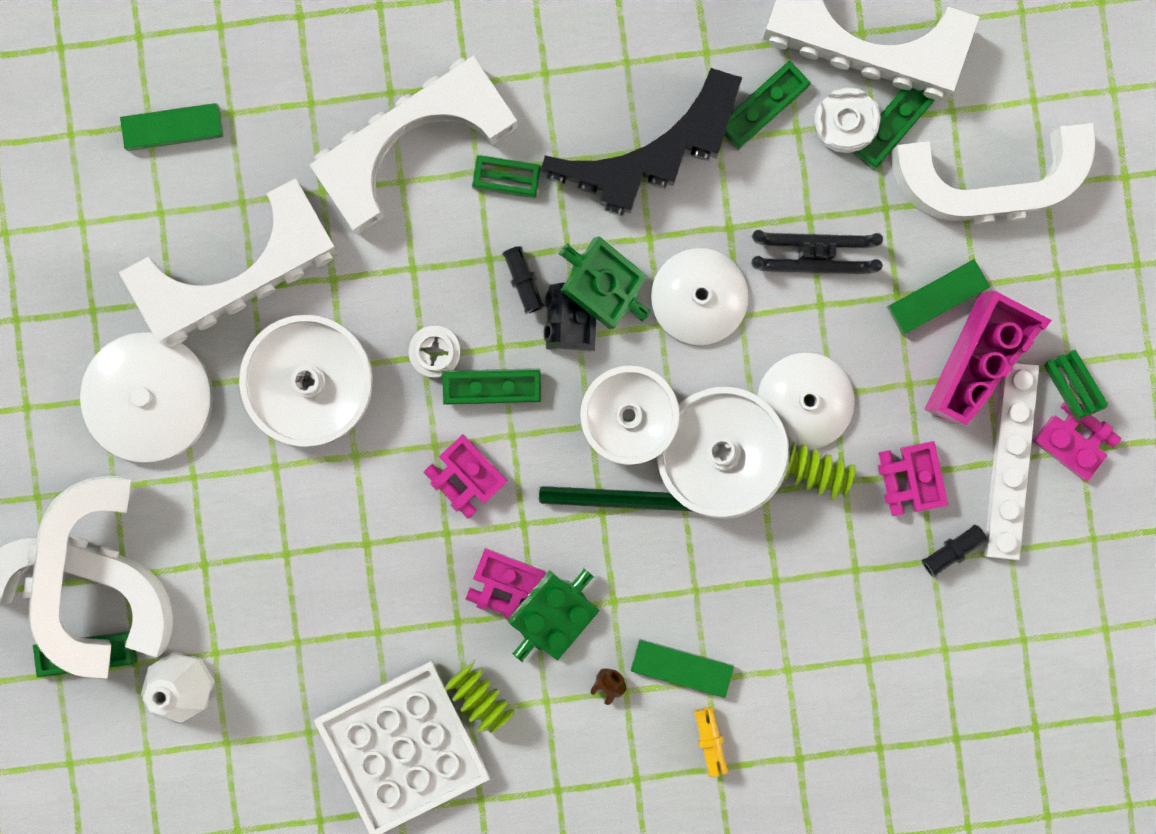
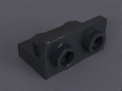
M564 282L549 285V290L545 296V306L548 309L547 323L543 332L546 349L595 351L596 318L561 291L565 284Z

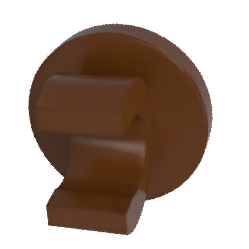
M601 669L596 675V681L590 693L594 695L601 689L608 695L604 704L609 705L613 702L614 698L621 697L625 693L626 684L624 678L616 670Z

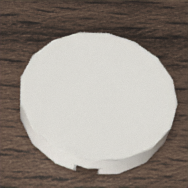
M846 87L832 91L820 102L816 109L814 124L817 136L825 146L836 152L851 153L863 149L873 141L878 133L881 116L877 103L874 99L872 100L871 97L867 96L866 92Z

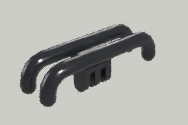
M756 230L752 234L753 241L759 245L798 247V259H768L755 256L751 264L754 269L759 271L870 274L879 272L883 267L879 259L871 261L831 260L836 256L837 248H871L881 245L883 236L880 233L872 235L766 233L762 230Z

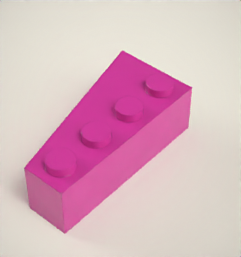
M997 291L979 293L924 410L951 424L968 425L994 393L993 389L1002 378L1008 376L1013 369L1014 363L1023 353L1029 350L1036 336L1041 330H1045L1052 320Z

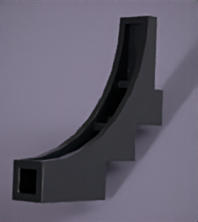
M711 68L701 92L686 114L665 134L642 148L622 156L597 161H570L545 155L541 169L543 173H547L546 179L560 184H565L566 180L579 183L578 189L592 194H596L597 189L603 191L600 204L606 206L604 210L618 216H623L624 211L631 213L642 177L648 178V184L666 189L667 184L674 186L685 149L691 151V156L701 160L709 161L710 157L717 158L743 77Z

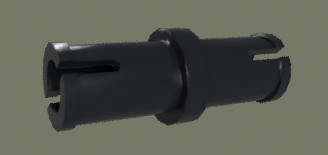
M516 246L504 251L502 254L513 278L510 282L512 287L518 291L525 314L543 309L545 305L535 284L537 277L535 272L530 271L522 246Z
M974 524L955 539L949 538L944 541L942 548L927 558L922 559L921 562L926 571L935 578L955 562H963L965 555L986 543L988 539L983 530Z

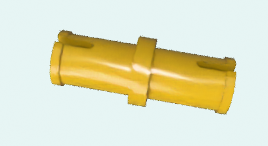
M714 707L694 710L693 713L700 735L698 745L699 748H703L708 777L720 776V772L724 775L729 770L722 748L724 738L723 735H719Z

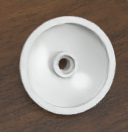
M694 248L674 255L660 268L652 285L651 304L659 325L671 337L685 344L709 345L728 337L740 325L748 306V288L741 270L730 258L711 249ZM698 289H704L707 292L706 300L701 301L696 298L695 293Z
M797 353L776 362L762 378L757 392V396L769 404L780 418L787 433L789 447L795 441L796 449L802 444L807 445L808 450L832 443L846 430L854 412V391L847 374L831 359L815 353ZM807 394L812 395L815 399L814 405L811 407L804 404V397Z
M639 366L616 367L596 378L587 389L581 404V426L589 444L604 458L620 464H640L660 455L672 442L679 423L678 402L669 384L655 372ZM627 409L635 413V418L631 422L623 419V412Z

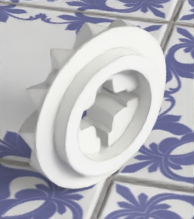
M433 325L422 328L412 337L409 344L408 353L411 364L419 373L431 378L442 377V371L455 369L461 356L458 339L450 330L442 326ZM436 338H438L439 348L449 353L448 355L438 356L434 366H432L431 355L421 351V348H432Z

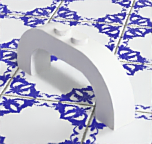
M1093 123L1061 126L1050 133L1052 163L1047 175L1039 182L971 190L953 188L944 183L934 170L930 141L901 144L894 147L890 152L893 174L900 190L908 201L923 213L934 218L946 221L974 220V225L994 222V217L1006 216L1007 221L1022 220L1027 218L1026 214L1044 210L1062 201L1082 184L1094 158Z
M97 476L79 481L65 489L45 511L39 526L37 543L29 545L27 564H34L32 578L26 577L23 598H30L29 616L33 636L40 650L52 663L74 675L107 679L111 643L106 639L78 637L70 633L59 619L68 535L74 524L89 513L96 511L127 513L131 479L128 477Z
M69 535L64 572L113 587L120 591L128 600L132 609L133 620L125 647L154 657L166 653L172 633L173 613L168 594L159 579L140 563L119 556L120 551L115 548L100 545L98 549L88 546L89 541L87 539ZM37 536L12 541L0 547V606L12 603L20 578L30 567L34 566V564H27L29 545L37 543Z

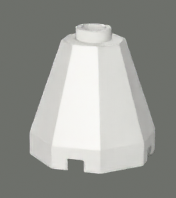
M174 651L148 666L141 694L147 708L155 717L182 723L208 707L209 695L213 689L214 679L200 657L183 655L184 653Z

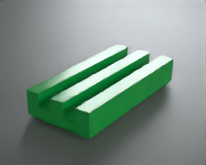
M477 155L472 188L536 198L541 165ZM482 164L533 172V176L527 177L483 170ZM480 177L529 184L531 189L480 181Z
M1076 350L1070 351L1067 355H1060L1055 360L1046 361L1044 367L1076 421L1106 409L1108 406L1107 401ZM1061 366L1070 381V386L1083 403L1084 410L1080 407L1057 367Z

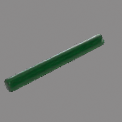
M542 486L539 489V503L691 511L671 493L550 486Z

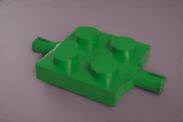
M600 236L594 237L586 251L582 254L578 253L568 243L561 248L562 250L559 252V255L573 265L571 275L561 291L608 329L616 328L622 316L628 311L638 317L640 321H644L648 317L650 310L637 301L639 289L647 275Z
M583 568L581 573L571 583L559 578L549 570L507 620L509 624L524 637L521 644L512 652L517 659L523 662L535 647L544 650L558 661L599 613V609L588 601L582 592L594 578L589 571Z

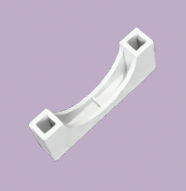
M776 0L763 39L768 40V43L775 48L787 49L789 47L800 51V55L806 58L818 59L820 57L831 61L830 64L836 68L847 70L850 67L862 71L861 74L869 79L879 80L883 78L892 81V84L897 88L903 90H911V88L920 91L924 90L923 95L927 98L942 100L943 98L948 99L955 91L979 16L947 7L941 15L937 26L923 37L899 45H880L866 42L845 31L831 17L823 0Z
M474 56L468 59L465 57L458 59L449 67V72L440 78L436 75L428 79L422 85V90L413 96L410 93L401 97L395 103V108L386 114L385 112H380L374 115L368 121V126L359 132L358 130H353L347 133L341 139V144L332 150L326 148L315 155V161L309 164L357 235L384 218L376 196L377 173L384 156L391 146L409 131L434 122H455L476 130L493 145L518 128L516 118Z
M296 178L266 193L273 212L271 237L259 259L239 276L214 285L185 284L166 276L150 257H146L118 272L158 343L162 345L169 344L170 347L185 341L188 338L186 334L196 328L199 331L205 330L217 322L216 317L226 312L229 315L237 313L246 307V301L255 296L258 299L264 298L275 291L274 286L283 281L287 283L294 282L304 275L303 270L313 265L319 268L333 260L332 255L337 253Z

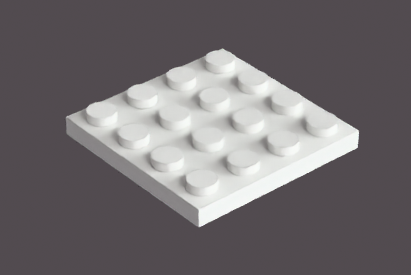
M433 660L314 719L316 727L369 834H382L490 780L491 776L449 692L444 689L446 686Z

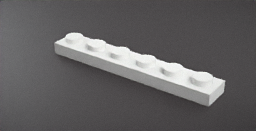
M1014 363L1012 371L1006 378L1001 380L986 526L988 541L984 545L983 556L1020 560L1039 366Z

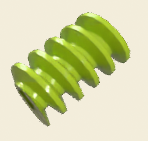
M794 441L789 449V463L783 480L785 481L793 474L794 485L798 486L803 479H806V490L810 491L815 484H818V495L822 496L827 489H830V500L834 501L839 494H843V497L847 495L856 473V465L850 464L845 468L844 460L841 459L836 460L832 465L833 459L831 455L826 454L820 460L819 450L814 449L808 455L807 445L802 444L796 450V443Z
M474 660L455 674L444 689L446 691L455 688L458 690L453 697L454 702L465 699V703L460 710L462 712L471 709L474 711L469 718V722L481 720V724L477 729L478 733L487 730L492 733L505 724L515 714V711L510 709L503 712L507 705L506 699L495 701L500 693L499 690L496 688L487 691L491 680L486 678L479 681L483 669L471 670L475 663Z

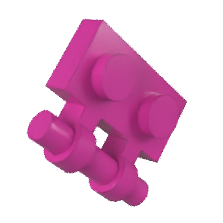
M1063 402L1060 408L1069 414L1068 417L1063 421L1056 415L1051 416L1033 442L1080 479L1089 481L1108 456L1098 448L1100 443L1104 441L1113 448L1120 442L1121 437L1112 431L1113 427L1105 421L1100 422L1092 415L1076 421L1066 403ZM1080 403V407L1082 408V410H1084V405ZM1079 423L1092 431L1087 439L1074 430Z
M464 434L439 456L447 465L442 472L433 463L423 472L432 481L430 485L436 491L440 489L452 502L450 506L456 512L460 510L467 519L477 511L469 502L474 495L485 504L508 482ZM454 474L468 487L462 494L449 481Z
M935 441L901 447L902 461L893 462L891 450L878 452L881 464L878 465L879 474L883 475L887 492L884 494L886 504L890 505L892 516L905 514L902 501L911 500L914 512L948 505ZM905 471L908 489L900 491L896 473Z
M485 548L473 577L474 580L485 584L483 591L469 588L465 600L477 604L476 607L486 611V608L504 614V618L509 619L519 607L521 599H525L545 576L546 571ZM494 588L512 594L510 603L491 596Z

